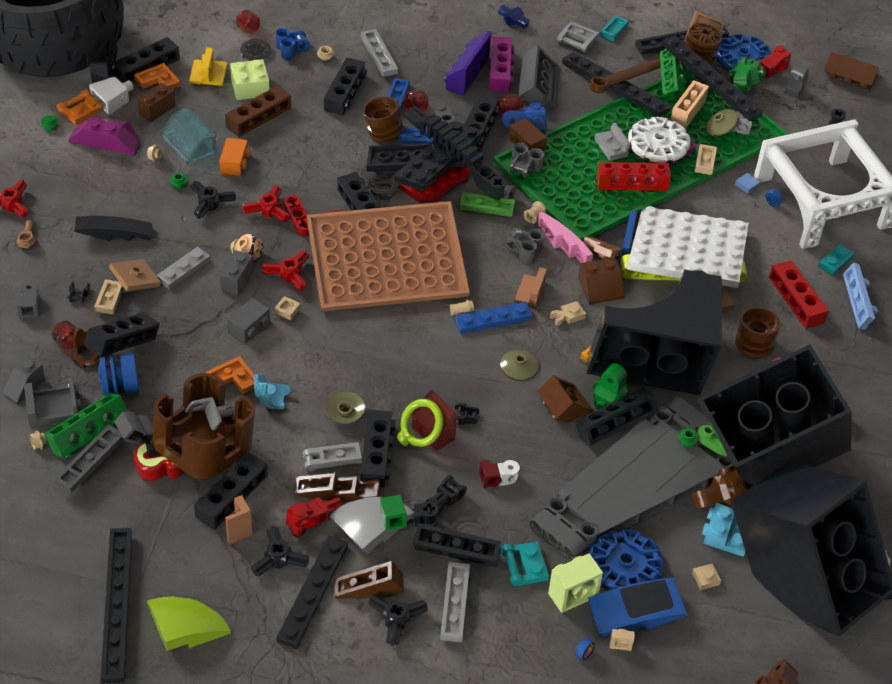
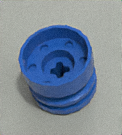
M134 353L122 354L120 356V364H116L114 357L110 356V365H106L105 357H100L98 368L99 381L105 396L110 393L111 388H114V393L119 395V387L124 388L126 395L139 394Z

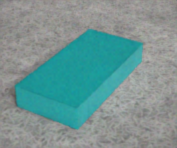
M614 16L600 31L599 36L614 42L629 26V21Z

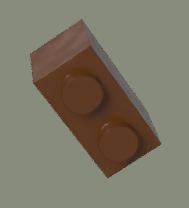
M163 83L137 99L139 115L149 122L154 121L176 106L174 90Z
M525 118L510 125L508 139L512 143H524L528 146L529 151L535 148L542 151L546 150L547 137L528 119Z

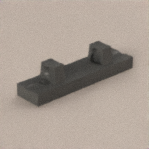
M108 424L54 478L55 484L70 493L78 486H81L85 479L105 459H108L112 455V451L124 440L119 430Z

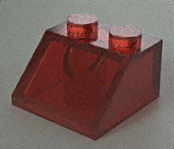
M430 390L423 399H429L436 403L443 415L442 431L439 437L429 445L438 451L455 440L457 414L433 390ZM419 407L412 413L411 425L413 430L423 438L428 437L435 427V416L429 408Z

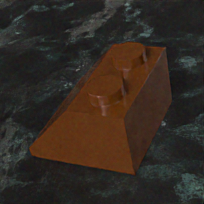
M615 257L580 263L578 280L589 305L624 299L621 269Z
M553 375L537 391L542 397L540 399L541 402L549 407L551 416L557 421L561 420L569 423L594 411L574 383Z

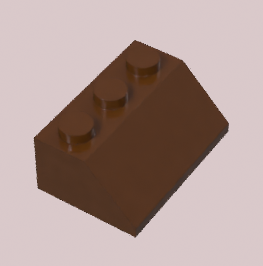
M831 52L824 71L828 77L834 79L840 77L846 83L852 84V82L858 83L859 87L867 89L868 87H873L879 74V67Z

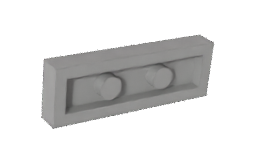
M196 247L156 276L161 281V284L170 290L210 262V255Z

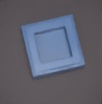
M746 173L736 180L735 185L749 194L760 186V181Z

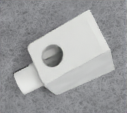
M116 77L89 85L91 96L103 105V110L108 115L129 102L128 92L133 90V85L129 80L121 83Z

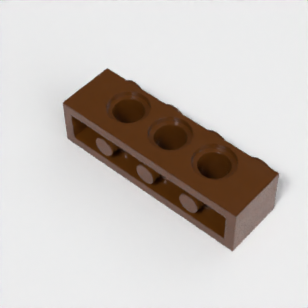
M278 85L226 113V128L237 137H241L291 109V95Z

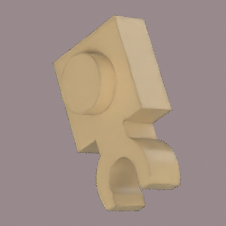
M578 301L563 305L560 311L554 310L550 314L551 319L557 318L555 319V326L561 325L563 321L571 324L586 317V313Z

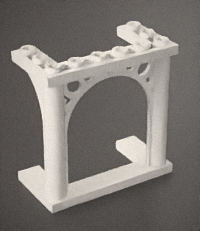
M855 119L771 138L762 142L754 178L760 181V183L772 180L774 169H776L790 188L799 204L803 218L804 229L799 243L802 249L818 246L826 220L881 206L882 210L877 227L880 230L892 228V175L858 133V122ZM834 142L829 158L830 164L833 166L847 162L850 150L852 149L866 167L870 178L869 183L862 191L851 195L843 196L824 193L815 189L804 180L785 153ZM872 187H877V188H880V189H879V190H873ZM823 199L830 200L829 202L822 203Z

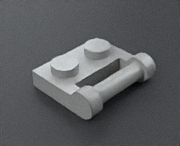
M571 21L558 35L557 42L568 44L586 54L590 46L598 39L599 32Z

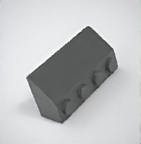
M539 45L523 54L518 97L528 106L532 102H540L544 108L554 109L559 65Z

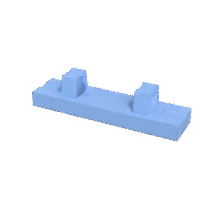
M852 263L843 276L858 329L865 330L875 319L878 310L876 306L870 303L867 288L870 286L869 280L863 278L860 265Z

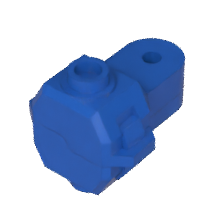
M532 102L524 110L507 111L502 117V122L507 128L525 118L542 133L547 128V112L540 102Z

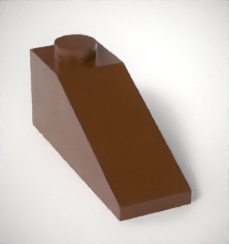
M392 561L334 578V597L336 599L370 598L372 595L385 598L404 592L403 573Z

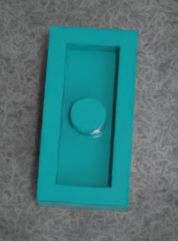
M840 244L819 262L818 267L833 276L854 258L855 253Z

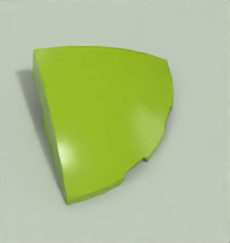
M174 596L147 600L158 633L167 651L186 644L191 648L231 634V630L225 620L216 611L202 602Z

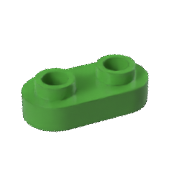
M711 425L699 427L697 432L699 435L698 441L722 456H728Z

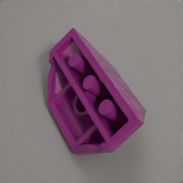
M97 115L76 127L68 139L71 143L135 155L140 146V140L130 122Z

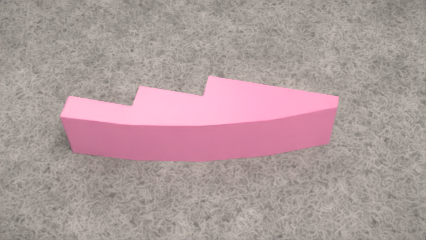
M544 212L539 213L538 227L544 232L554 249L561 247L569 259L576 257L580 263L592 261L593 253L571 230Z

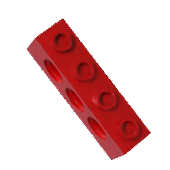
M599 162L596 176L598 190L668 191L671 175L669 163Z
M792 260L772 265L769 279L804 328L807 329L824 324L829 312L828 308L823 304L818 294L812 289L808 280L803 277L799 268L795 266Z

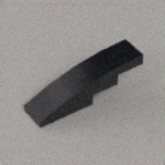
M76 216L74 232L110 241L111 237L130 241L131 236L150 240L152 236V223L115 216Z

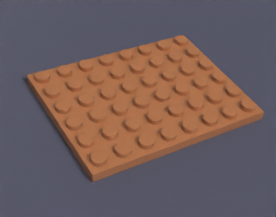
M451 201L307 215L321 312L468 297L470 294Z

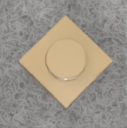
M284 296L274 308V313L291 320L299 311L300 303Z
M713 564L693 568L692 575L700 590L720 585L721 579Z
M612 629L610 648L631 651L634 642V632L625 629Z

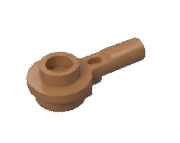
M31 220L26 221L25 230L21 231L18 235L17 245L19 247L30 248L36 242L32 234L33 221Z

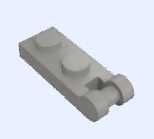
M359 442L309 448L303 451V458L306 460L304 465L307 472H313L320 468L362 463Z

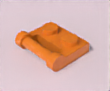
M84 89L79 95L68 101L58 103L57 109L77 125L103 111V105ZM82 100H85V101L81 102L80 104H78V105H76V106H74V107L68 109L69 107H71V106L77 104L78 102H80V101H82Z

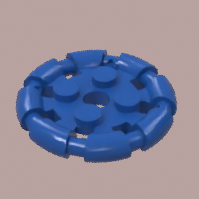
M736 34L722 39L715 58L719 64H723V68L730 71L743 57L760 61L772 52L768 45H764L762 40L753 36L746 37L743 34Z
M634 530L608 531L597 538L596 543L591 545L588 552L603 572L601 586L605 585L610 590L631 585L630 583L634 580L636 583L660 579L663 574L664 560L660 556L661 551L659 547L649 537L645 538L640 532ZM622 539L624 543H618L617 540ZM621 558H629L632 562L624 563L621 561ZM599 562H605V564L599 565ZM612 575L616 577V580L613 581L609 577Z

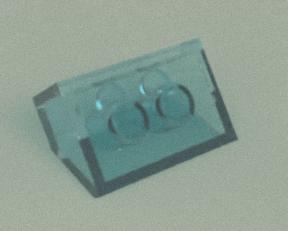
M189 107L173 113L160 131V136L187 164L217 151L216 135Z

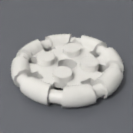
M651 117L648 120L646 118L642 119L632 126L628 134V141L630 146H632V150L639 157L650 159V162L667 163L669 160L676 161L682 158L690 147V136L686 133V129L676 121H669L668 118Z

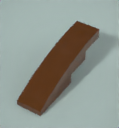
M335 473L296 477L293 494L294 496L310 499L319 497L321 500L327 501L339 497L340 502H351L366 497H380L382 484L379 479L359 481L357 476L337 478Z

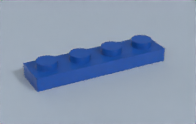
M527 302L455 315V322L460 334L532 320V313Z

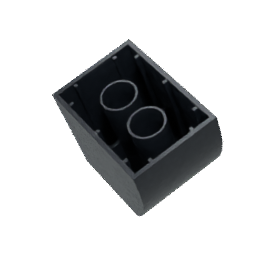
M811 344L698 398L702 411L742 480L750 484L756 485L787 461L817 467L851 450L852 411Z
M787 461L731 503L753 576L776 599L807 622L836 636H841L892 593V574L866 480Z

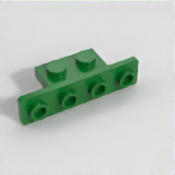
M664 49L660 52L662 91L664 96H668L678 90L680 93L685 91L687 78L685 76V65L680 63L667 49Z

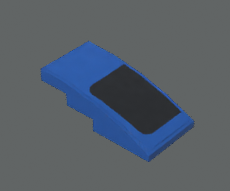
M674 577L635 583L588 597L601 638L611 635L612 629L634 631L645 627L646 630L687 616Z

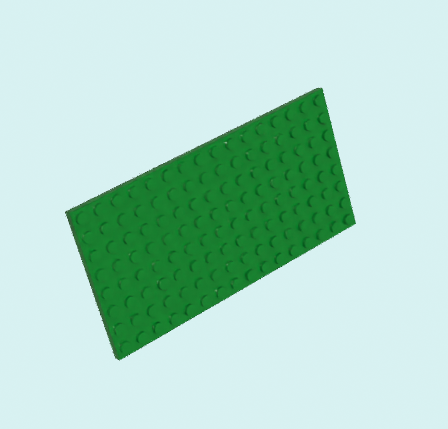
M686 67L685 72L687 78L686 90L693 80L695 81L694 73L688 67ZM662 79L641 88L671 105L670 111L661 116L668 118L669 121L671 120L673 107L685 92L680 93L678 90L668 96H664ZM709 87L706 102L686 128V133L697 144V149L673 164L669 161L667 162L669 163L671 175L668 191L598 190L596 176L599 162L655 163L650 162L648 158L643 159L632 150V146L629 149L628 157L609 161L595 141V134L610 131L612 123H616L628 139L629 131L635 123L645 118L648 120L651 117H657L623 97L544 133L547 137L546 150L543 151V168L539 172L531 171L528 178H524L523 175L515 172L513 174L510 173L512 149L494 156L493 163L533 202L539 201L543 203L546 207L547 215L563 224L583 242L587 236L595 237L627 221L630 210L636 211L637 215H639L646 207H655L760 154L763 140L789 135V133L763 113L762 117L752 121L748 135L732 130L721 136L710 135L707 132L706 125L714 114L724 109H732L736 112L737 110ZM700 144L717 147L712 175L695 172Z

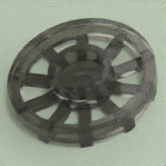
M250 39L241 45L240 52L242 57L249 61L267 59L271 54V46L265 40Z

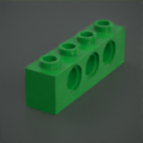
M109 393L47 431L44 435L54 455L66 458L73 455L76 449L87 446L108 424L112 427L116 426L114 421L127 409L120 395ZM90 422V427L86 430V426ZM73 433L72 440H69L70 435Z

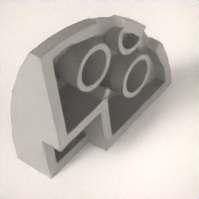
M366 497L348 502L329 515L366 554L370 553L381 541L385 543L399 530H385L380 513L381 497ZM404 505L408 521L415 513Z

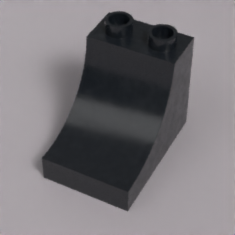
M684 269L676 290L658 303L639 308L605 306L587 357L586 374L602 377V374L612 363H617L626 370L627 382L700 395L722 346V276L707 274L702 270L691 271Z

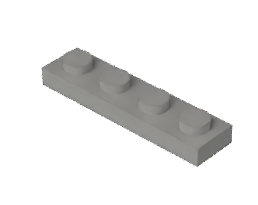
M377 30L361 32V39L382 77L398 74V67Z
M448 563L440 640L462 642L470 564Z

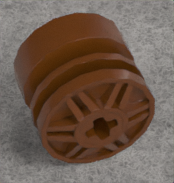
M697 23L689 28L684 43L711 65L715 60L717 50L722 41V35L717 28L711 25Z
M387 96L377 97L367 102L364 106L363 114L370 138L378 142H388L401 135L404 126L398 103L394 98Z
M753 307L744 310L741 314L739 328L735 337L737 349L749 357L761 358L770 355L774 350L780 328L778 316L766 308Z

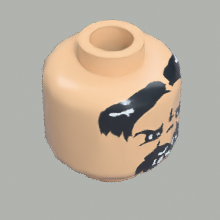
M245 234L238 240L237 251L253 255V260L258 259L263 254L264 244L256 236Z

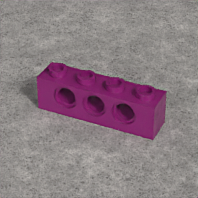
M492 36L489 91L509 92V86H513V76L510 75H513L514 55L511 54H514L515 44H512V38Z

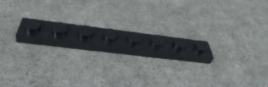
M674 35L663 39V47L748 121L762 117L763 110L677 36Z
M575 52L562 58V64L589 79L593 77L603 78L614 74ZM628 81L607 87L610 91L657 117L663 116L671 109L670 104Z
M132 528L110 529L101 665L102 684L125 683Z

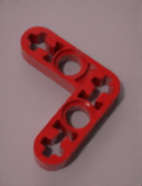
M296 195L285 197L284 208L290 215V220L296 232L300 236H309L308 214L300 198ZM333 210L326 213L342 212V210ZM295 214H302L303 216H301V217H295L294 215H295Z

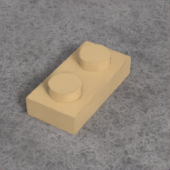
M700 144L695 172L712 175L717 147Z
M104 281L94 306L95 312L114 315L124 289L119 281Z

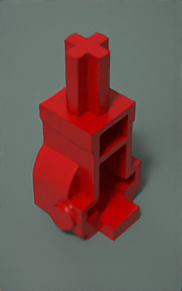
M780 45L774 49L773 53L761 59L760 64L765 67V76L770 78L775 73H780L787 69L790 65L791 53L783 45Z
M318 497L307 503L300 502L292 505L287 509L286 525L292 531L293 536L300 537L306 533L307 529L327 522L328 514L342 506L339 497H335L323 502Z

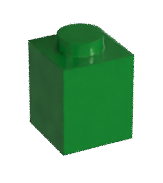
M401 495L380 498V513L385 530L406 528V510Z

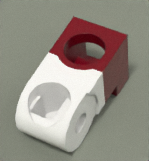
M489 460L481 461L479 474L483 488L515 483L518 480L519 464L513 460L497 464H490Z

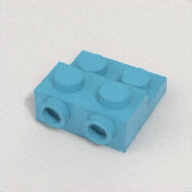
M716 503L715 508L710 507L707 516L710 523H705L702 535H705L703 544L744 557L745 549L732 507Z

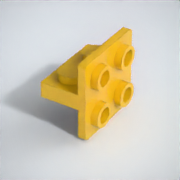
M206 47L205 54H202V60H194L189 79L190 83L222 86L227 62L214 61L213 48Z

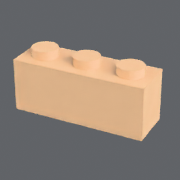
M693 80L673 107L670 121H676L686 129L706 102L709 86Z

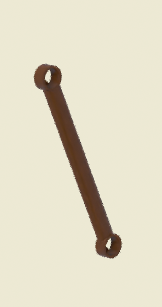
M660 57L603 78L593 77L589 87L593 92L604 93L607 87L661 68Z

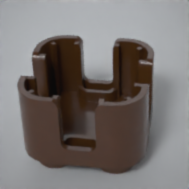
M209 373L195 374L186 379L183 387V404L174 413V399L166 393L161 395L154 403L153 416L154 448L185 473L201 481L218 475L251 450L255 418V406L246 396L236 400L235 416L221 418L222 422L216 430L211 429L204 410L186 413L185 409L195 400L213 397L216 407L225 405L226 384L218 376Z

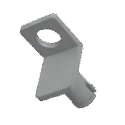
M213 397L192 401L185 409L186 413L204 410L212 430H216L221 424V418L233 417L235 414L232 404L216 407Z

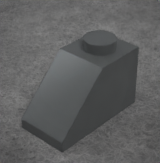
M27 355L13 368L2 392L3 395L17 404L25 398L24 384L32 383L34 390L45 380L43 365Z

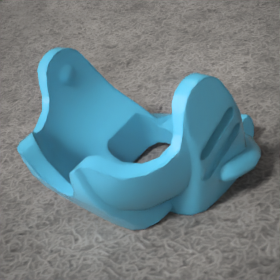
M255 374L253 376L255 395L259 398L261 405L271 409H284V398L291 393V387L284 384L270 383L265 379L264 374Z

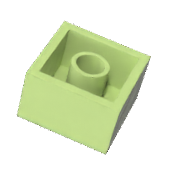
M263 59L230 63L231 80L236 100L255 98L269 90V78Z
M590 553L584 556H577L571 562L559 564L552 569L548 594L560 612L563 613L589 601L588 597L599 594L603 572Z

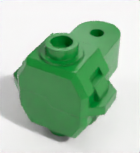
M743 57L729 71L730 80H733L734 86L741 92L750 91L752 87L761 82L766 74L765 67L761 66L760 61L748 59L747 57Z
M612 363L602 374L601 380L595 381L593 384V405L597 410L629 394L626 370L617 363Z

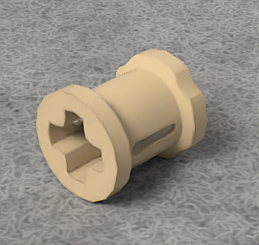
M536 201L530 209L524 211L523 216L527 222L535 224L539 218V213L544 212L546 214L547 210L543 203Z

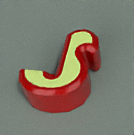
M145 442L139 444L134 451L136 471L145 480L154 481L167 473L170 479H174L183 474V470L163 455L148 458Z

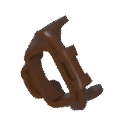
M77 328L73 337L72 361L80 364L82 368L96 365L100 361V356L84 345L88 331ZM86 349L95 356L87 360L79 353Z

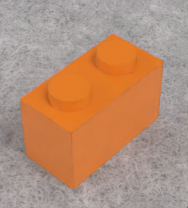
M226 139L219 160L220 174L241 176L242 171L246 170V158L250 157V148L248 147L247 140Z

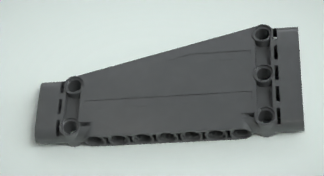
M675 397L665 407L658 408L659 412L655 413L652 418L642 420L565 485L556 497L551 498L548 506L529 521L532 531L566 559L572 561L586 549L590 548L592 544H595L600 535L611 530L616 532L621 531V529H628L692 497L691 492L711 486L713 476L720 474L719 469L731 466L732 470L735 469L729 457L714 452L699 441L693 447H684L678 439L679 432L682 429L690 428L698 432L699 427L710 425L704 414L680 397Z

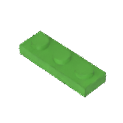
M462 193L460 210L512 217L515 200L506 198L494 200L485 195Z

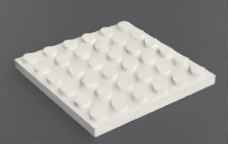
M648 206L641 211L627 270L681 278L684 269L691 271L702 270L707 274L722 276V285L738 288L749 223Z

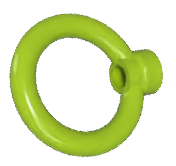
M418 399L410 403L401 417V431L396 434L398 441L405 447L409 444L417 447L432 444L439 437L443 428V415L439 406L429 399ZM419 407L429 408L435 416V427L432 433L423 439L415 438L408 424L411 414Z

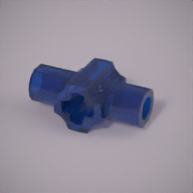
M503 4L498 10V14L504 17L506 24L510 27L517 24L525 29L529 25L530 19L524 17L522 9L518 6L511 9Z

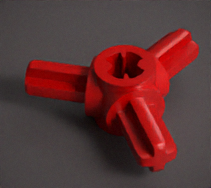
M24 180L18 181L13 188H6L0 193V206L8 212H15L19 217L26 218L29 211L22 204V193L27 188V183Z
M279 185L273 186L269 193L262 195L259 202L243 204L242 206L244 214L261 212V215L265 217L275 216L284 223L290 218V215L281 209L279 196L282 188Z
M302 250L294 258H285L281 261V265L263 264L262 272L263 274H278L284 281L292 282L297 290L303 291L306 283L301 277L303 263L309 258V254Z

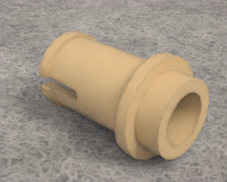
M466 300L463 303L451 304V315L474 312L473 302Z

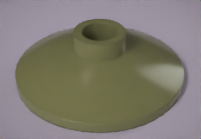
M724 109L717 112L709 119L706 125L707 132L712 136H721L730 132L738 122V114L732 109Z
M512 350L502 357L500 367L502 372L511 379L527 380L536 375L539 363L537 358L528 351Z
M339 392L327 400L325 411L332 421L339 424H351L362 418L365 412V404L362 398L354 393Z

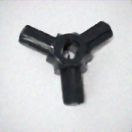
M196 180L191 184V189L198 194L199 205L194 211V215L198 219L203 218L208 210L216 209L219 206V202L236 200V193L234 191L218 193V190L214 187H204Z
M271 526V528L267 529L269 540L267 551L264 552V557L252 565L251 570L255 576H260L271 567L282 568L287 566L288 563L305 568L309 564L310 557L293 552L292 548L288 547L285 541L281 540L279 528Z
M372 595L368 601V604L380 612L382 618L386 620L385 625L388 628L386 642L390 646L399 644L401 630L405 628L407 622H410L411 617L428 611L424 600L406 605L399 601L388 603L378 595Z

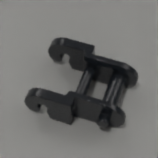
M71 282L69 286L70 294L67 297L69 302L81 300V303L86 300L85 296L89 295L90 283H87L83 291H74L75 283Z
M465 403L455 404L454 408L458 410L461 407L460 410L465 412V415L453 416L452 422L458 420V424L462 425L464 423L476 424L478 422L476 414L480 412L478 408L467 406Z

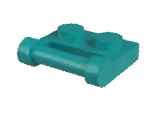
M538 541L502 546V554L506 556L511 573L510 580L513 586L548 581L549 575ZM514 555H519L525 575L519 574Z

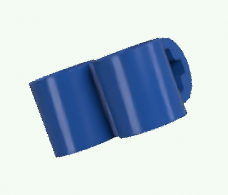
M279 28L275 32L276 47L280 49L281 57L285 60L293 59L296 52H304L310 47V42L306 39V33L302 30L290 32L286 28Z

